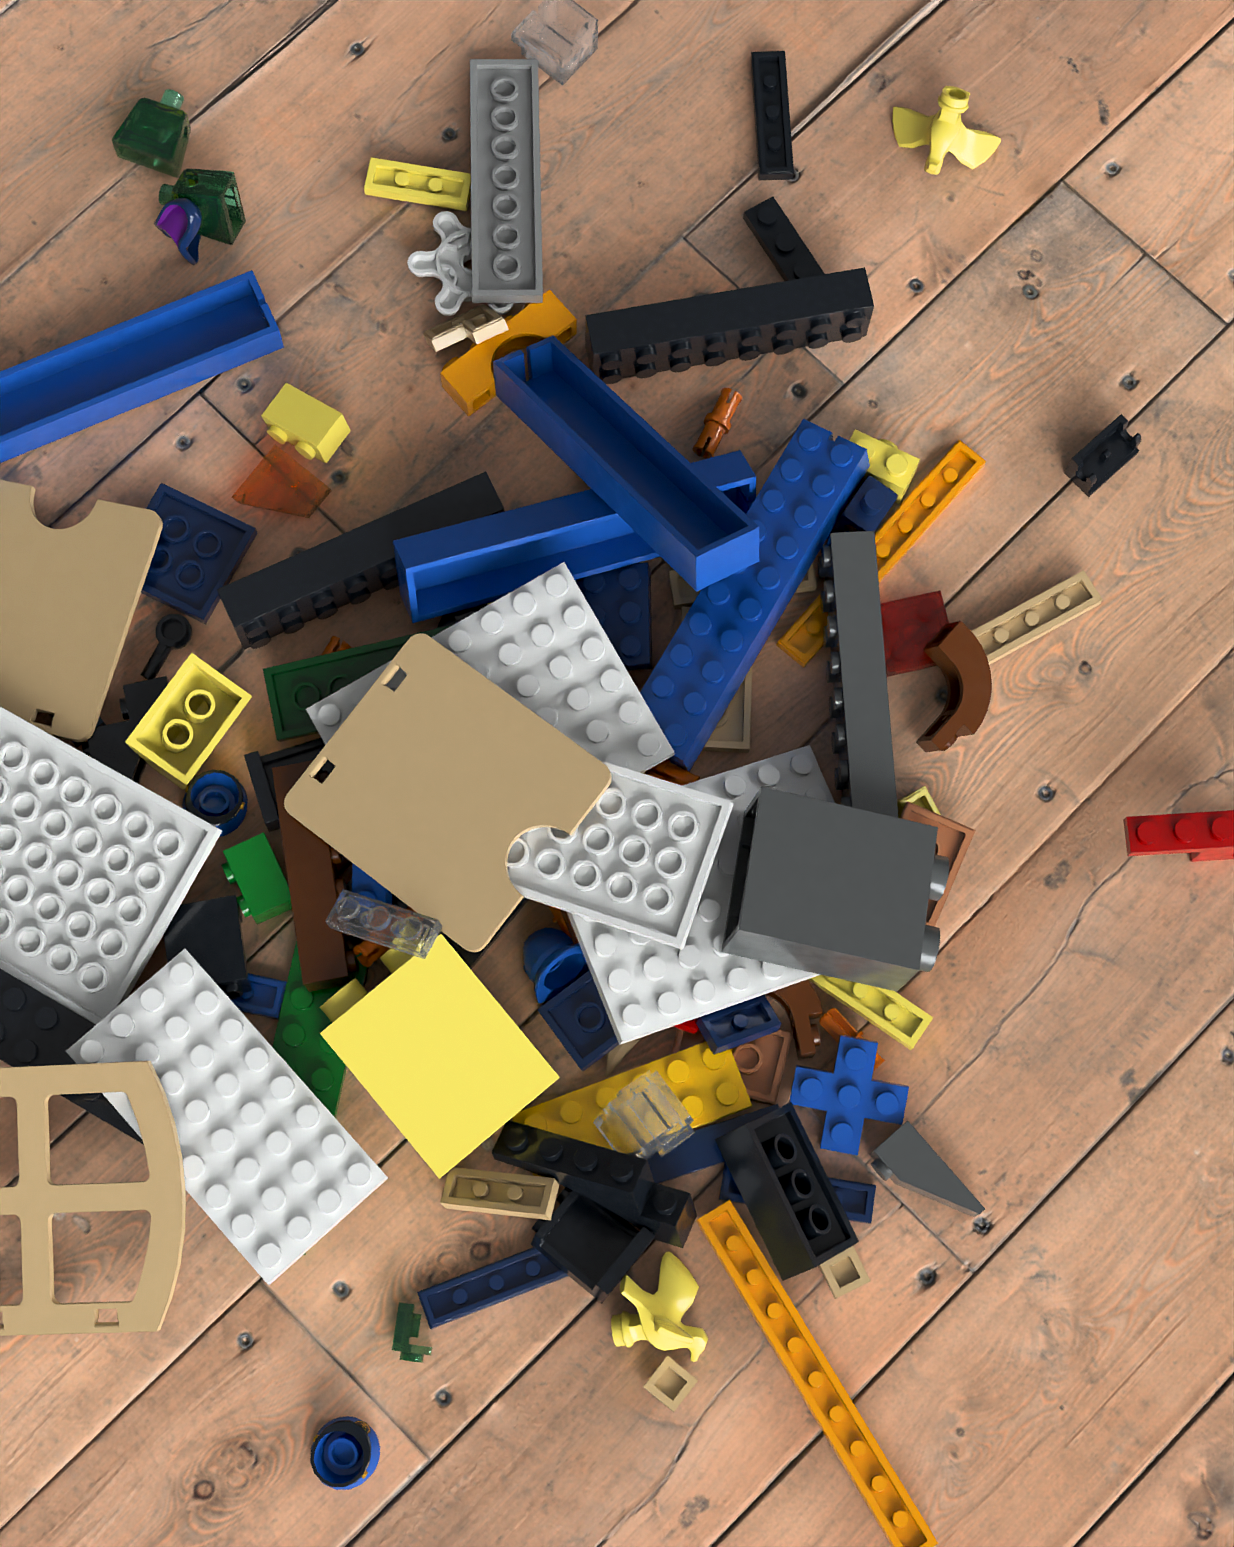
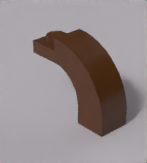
M962 621L945 624L923 649L941 669L947 683V700L943 711L916 741L924 752L945 751L955 743L958 737L974 735L988 711L992 693L989 662L980 642Z
M804 980L765 994V996L778 1002L787 1013L793 1032L798 1060L812 1058L816 1053L815 1047L820 1046L821 1043L817 1024H810V1020L820 1018L823 1010L817 993L810 982Z

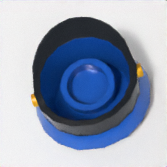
M210 770L202 772L193 779L190 786L187 785L182 808L222 830L219 837L230 834L243 822L247 812L248 799L244 787L233 775L222 770Z
M339 1417L329 1421L318 1431L313 1439L310 1463L314 1474L324 1485L336 1490H350L361 1485L373 1474L380 1458L379 1439L375 1431L366 1422L356 1417Z

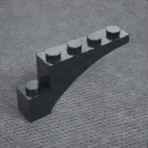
M167 676L123 685L125 698H120L119 703L123 719L127 721L96 727L88 742L82 743L83 753L139 784L147 762L133 751L125 741L168 685L169 680Z
M510 1120L505 1123L492 1150L495 1160L522 1168L542 1177L555 1178L559 1184L595 1201L640 1230L644 1226L655 1235L654 1240L683 1248L697 1217L691 1194L655 1183L646 1159Z

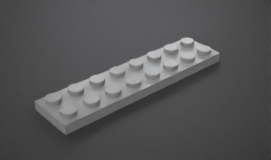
M470 59L472 303H543L538 59Z

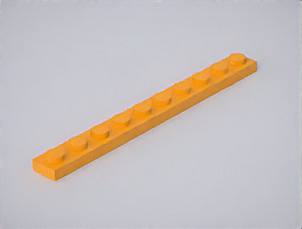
M728 1200L697 1219V1224L891 1546L934 1547L939 1544L732 1202Z

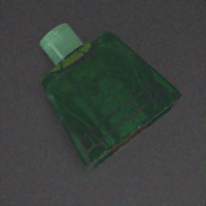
M166 89L160 102L145 97L139 99L112 138L117 156L178 178L191 133L187 113L180 110L184 97L174 90Z
M188 168L183 170L174 186L168 184L161 186L159 191V203L161 205H165L167 202L178 198L192 200L198 206L202 215L201 226L197 234L233 245L246 222L234 172Z

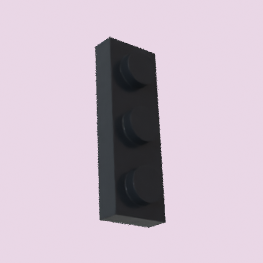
M773 196L744 212V221L784 281L825 274Z

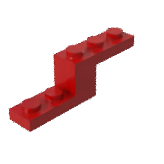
M1234 810L1129 816L1123 820L1127 856L1190 853L1191 862L1234 859Z

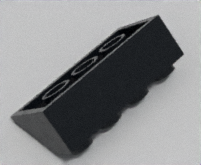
M792 1102L715 1139L782 1281L819 1266L859 1242Z

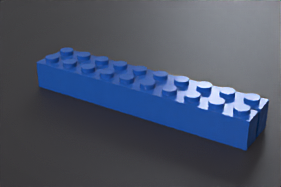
M248 271L0 371V463L284 348L278 325L265 301L253 271Z
M551 336L526 347L528 381H526L524 353L521 350L493 361L496 396L696 592L759 562V526L556 337Z
M805 419L801 421L746 514L759 526V562L701 589L640 691L675 752V755L668 758L671 763L690 772L822 545L825 543L868 470L870 464L867 449L841 436H837L834 441L832 432Z
M741 450L691 463L738 508L747 514L756 499V475ZM592 489L393 541L400 596L412 623L494 602L565 562L574 580L661 557Z

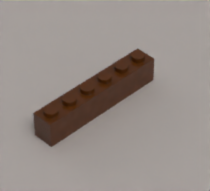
M313 760L272 768L302 981L309 992L347 985L354 979L353 972L358 971L357 956L354 954L353 949L349 950L347 936L353 935L352 921L349 912L344 913L342 900L348 898L346 883L343 876L338 877L336 865L342 863V854L292 817L284 807L287 793ZM320 769L314 779L322 784L329 776L327 770L322 771Z

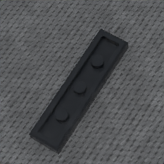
M785 51L751 52L759 181L790 180L794 176Z

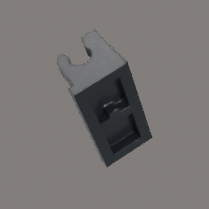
M1122 414L1072 457L1064 472L1088 497L1095 493L1140 451L1138 446L1142 440L1141 435L1137 433L1132 437L1127 432L1128 420Z

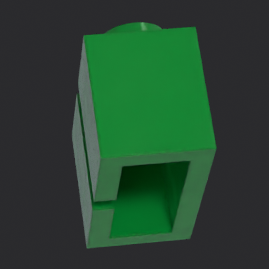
M264 832L223 851L227 862L221 864L230 885L237 882L242 895L237 897V901L245 918L252 915L258 925L292 909L288 882Z

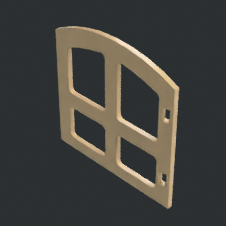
M151 1061L0 1068V1097H13L17 1102L19 1159L18 1184L16 1186L0 1187V1215H17L21 1222L23 1300L20 1304L0 1305L2 1322L4 1324L0 1325V1336L159 1331L173 1297L181 1264L185 1234L186 1190L183 1158L176 1124L165 1091ZM126 1093L143 1140L150 1173L149 1179L140 1182L54 1184L51 1180L49 1098L52 1095ZM148 1211L151 1214L148 1247L143 1271L133 1301L59 1303L55 1299L52 1217L55 1213ZM98 1309H117V1319L119 1322H98Z

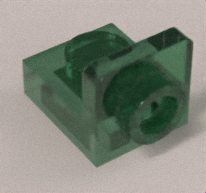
M399 1302L392 1351L400 1352L399 1360L423 1363L424 1355L432 1356L433 1348L410 1344L411 1337H419L422 1314L415 1313L416 1306L414 1304Z

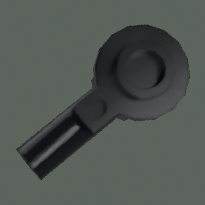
M168 614L157 623L155 630L159 643L140 674L145 679L156 678L171 650L181 649L191 640L192 627L184 616Z

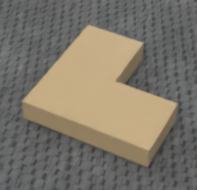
M482 304L424 331L423 335L427 345L437 352L467 337L474 343L479 344L509 329L502 316L490 309L486 304Z

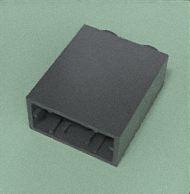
M762 786L743 815L721 952L897 992L919 970L930 972L936 962L939 951L940 929L925 925L929 899L935 901L941 899L949 875V858L935 854L938 827Z

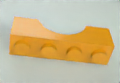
M550 289L543 294V303H526L524 309L514 317L509 315L504 318L509 330L479 344L473 342L469 351L460 358L454 357L444 365L442 372H440L442 387L468 417L496 396L493 361L504 357L514 350L526 348L551 336L556 337L562 344H565L577 334V319Z

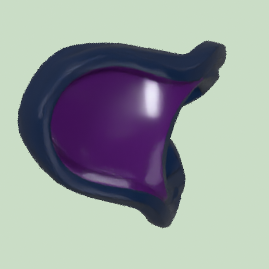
M178 198L171 200L163 206L157 219L154 221V225L164 235L174 240L179 252L190 264L195 265L198 262V248L201 239L198 231L202 221L201 211L190 199Z

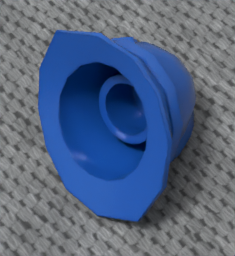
M545 927L532 933L524 942L523 961L525 965L523 967L529 979L534 983V991L538 1003L551 1000L589 971L580 944H574L572 938L561 930Z

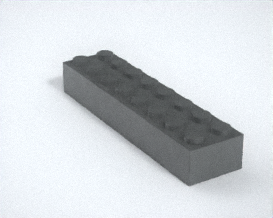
M875 532L830 533L827 544L821 547V556H818L819 578H825L824 591H821L820 594L822 613L828 612L827 626L823 627L824 647H830L831 649L830 661H826L827 683H833L834 687L832 696H829L830 718H836L835 732H832L831 741L833 754H839L838 768L834 770L836 790H842L841 805L898 818Z

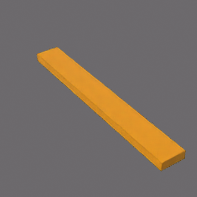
M958 440L875 532L879 583L984 467L986 461L961 440ZM820 595L776 644L803 668L824 646L823 627L827 626L828 612L822 613Z

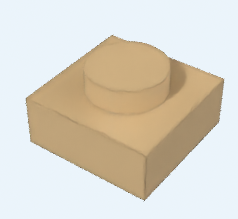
M854 1246L819 1265L834 1299L870 1282Z
M667 1355L643 1388L674 1412L698 1380Z

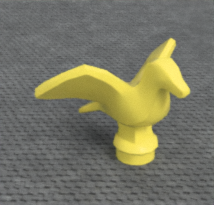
M945 86L938 97V105L941 109L932 116H926L905 107H893V131L899 147L916 148L923 145L930 146L929 155L924 166L925 172L929 174H939L944 156L948 151L953 153L959 162L974 169L984 163L995 152L1001 142V138L994 134L969 129L963 125L961 113H964L969 107L970 93L961 88Z
M670 1251L665 1252L662 1257L658 1291L652 1295L642 1290L627 1274L623 1276L620 1283V1292L636 1306L638 1314H630L623 1311L622 1314L612 1315V1336L616 1347L627 1346L629 1348L638 1340H648L655 1348L664 1351L688 1348L690 1350V1359L695 1362L704 1351L708 1337L703 1328L686 1326L681 1322V1319L693 1304L699 1286L690 1271Z

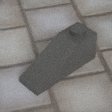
M909 1121L905 1122L869 1154L874 1160L871 1166L885 1181L890 1178L896 1185L972 1217L981 1214L985 1210L982 1204Z

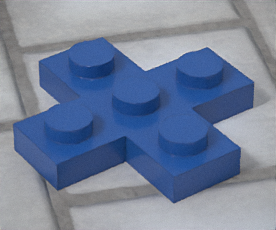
M840 1035L833 1072L800 1065L795 1066L789 1103L792 1102L793 1105L826 1111L820 1149L858 1155L864 1118L899 1125L903 1124L909 1086L872 1079L878 1047L877 1041Z

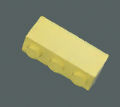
M191 653L125 743L153 769L184 790L252 696Z

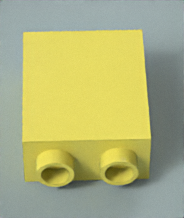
M414 929L380 957L381 961L392 973L388 978L369 993L355 978L320 1007L332 1022L320 1034L440 1179L560 1077L445 937L440 934L427 944L417 930Z

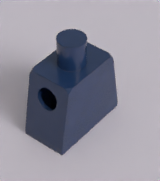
M868 476L843 510L830 533L850 532L846 525H851L858 531H875L898 498V495L872 476Z

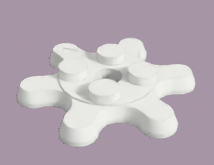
M443 211L438 213L433 219L434 230L441 237L440 246L433 251H417L412 253L407 263L409 270L415 276L435 277L442 281L443 287L435 298V307L441 314L452 316L460 309L464 301H472V270L464 268V263L472 259L471 228L463 226L454 213ZM488 303L489 308L499 315L508 313L514 303Z

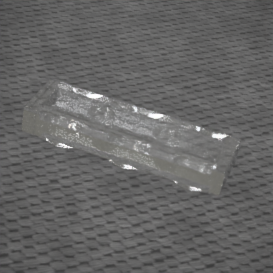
M344 889L325 920L331 929L425 959L443 927L438 919Z

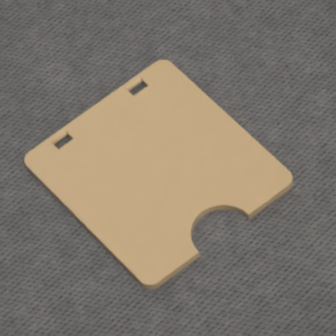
M0 480V706L56 738L84 742L91 738L95 731L163 528V522L160 516L153 510L97 499L92 511L80 523L65 529H52L41 524L36 517L33 504L36 489L33 486ZM38 711L54 715L52 726L34 722Z
M418 633L408 639L287 793L284 807L292 817L462 948L469 952H478L486 947L524 897L513 886L508 874L507 860L514 842L527 831L541 827L556 828L572 835L610 786L612 775L608 767L433 638L427 634ZM401 668L408 675L398 688L393 691L386 685ZM329 760L336 767L321 784L314 777L326 761Z

